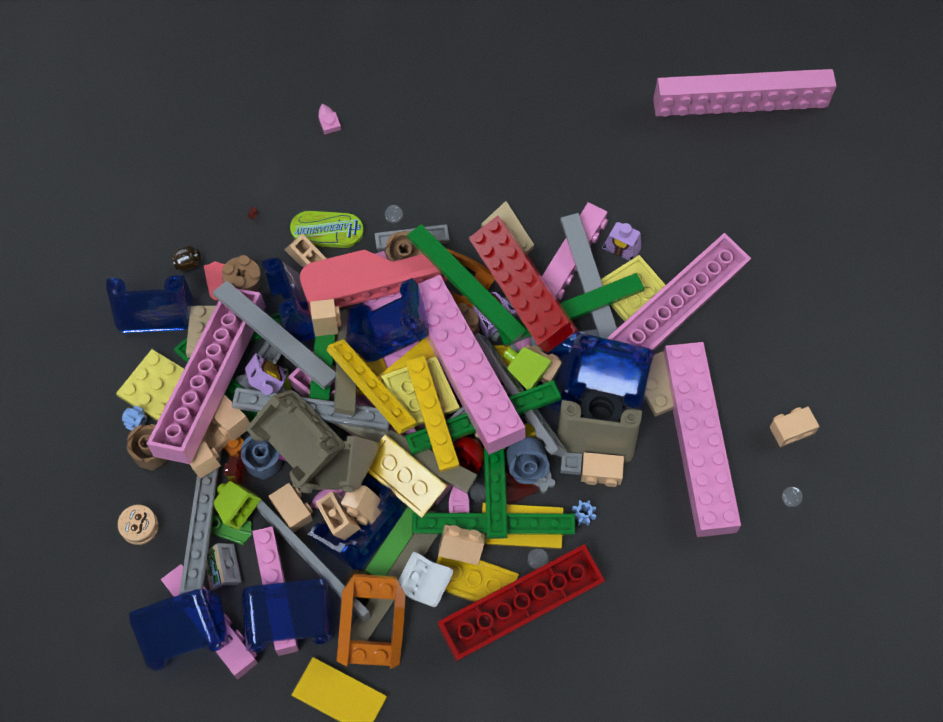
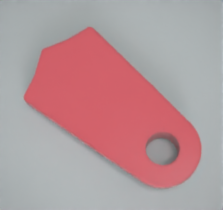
M214 261L204 265V272L210 297L219 301L213 296V291L222 285V270L225 264Z

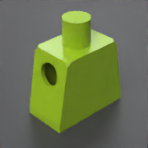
M509 347L503 355L504 358L511 362L507 368L508 371L526 390L536 387L553 364L550 359L525 347L519 353Z
M229 481L227 484L222 483L218 486L217 492L219 495L214 500V506L225 525L239 530L261 501V498L245 487Z

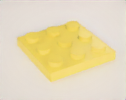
M640 255L601 279L604 286L634 273H637L645 288L644 291L611 304L624 322L666 286Z
M151 349L117 391L116 395L130 405L142 408L146 415L158 421L184 368Z
M437 357L427 359L426 362L443 415L458 411L460 407ZM407 367L382 375L381 380L383 384L417 422L415 426L423 424L424 420Z

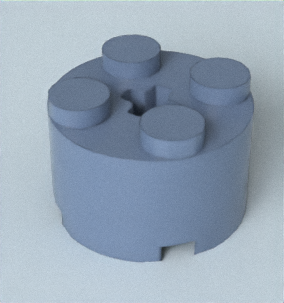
M249 436L243 442L241 459L246 470L252 476L264 480L275 475L282 467L284 460L279 459L280 453L268 440L263 442L255 441Z
M525 437V439L510 445L507 449L506 458L509 471L517 482L532 484L537 482V479L540 477L544 478L547 475L549 461L541 440Z

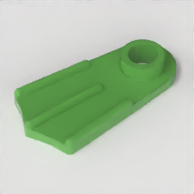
M213 516L212 523L218 522V525L211 527V534L240 545H245L247 540L253 535L251 521L246 520L241 528L237 530L225 525L220 516Z

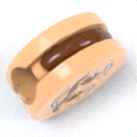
M133 505L121 513L118 519V530L127 542L133 545H143L151 541L157 534L158 520L150 508L144 505Z

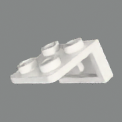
M413 552L398 581L405 596L431 607H436L447 584L450 582L453 570L449 567L433 563L419 553Z

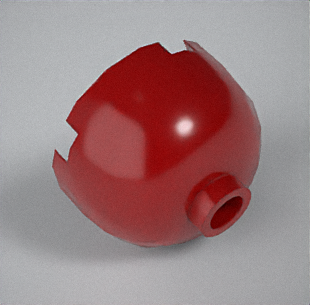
M464 436L458 438L453 443L459 465L477 474L484 464L483 446L472 437Z

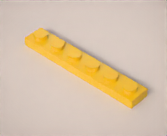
M344 339L328 345L327 352L399 434L415 427L417 423L415 419Z
M425 356L406 361V366L439 472L458 468L459 462Z

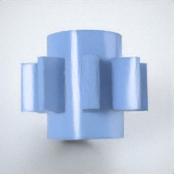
M135 405L133 409L127 408L125 410L122 421L126 428L132 431L137 426H144L147 416L144 415L145 412L142 408Z
M579 500L578 507H572V511L576 512L574 513L575 519L579 521V526L581 523H586L589 526L590 519H596V515L593 514L596 511V507H592L589 500L587 503H582Z

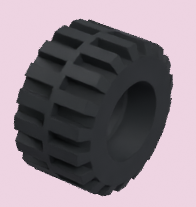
M597 386L596 390L592 387L588 393L585 391L578 400V405L581 408L580 418L596 419L589 410L594 407H603L611 414L610 418L603 421L620 423L622 413L626 411L625 401L622 402V396H617V391L614 389L611 392L609 387L601 389V386Z

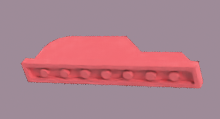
M367 250L312 262L306 265L300 273V283L309 305L310 314V302L334 299L335 306L342 308L404 292L405 289L438 275L441 276L443 281L448 279L423 254L393 262Z

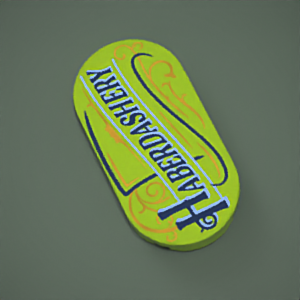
M304 211L297 214L290 225L291 234L294 239L303 233L314 246L352 247L362 239L364 232L361 220L349 213Z

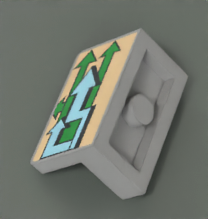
M217 543L208 549L206 570L211 591H215L223 585H238L242 582L234 544Z

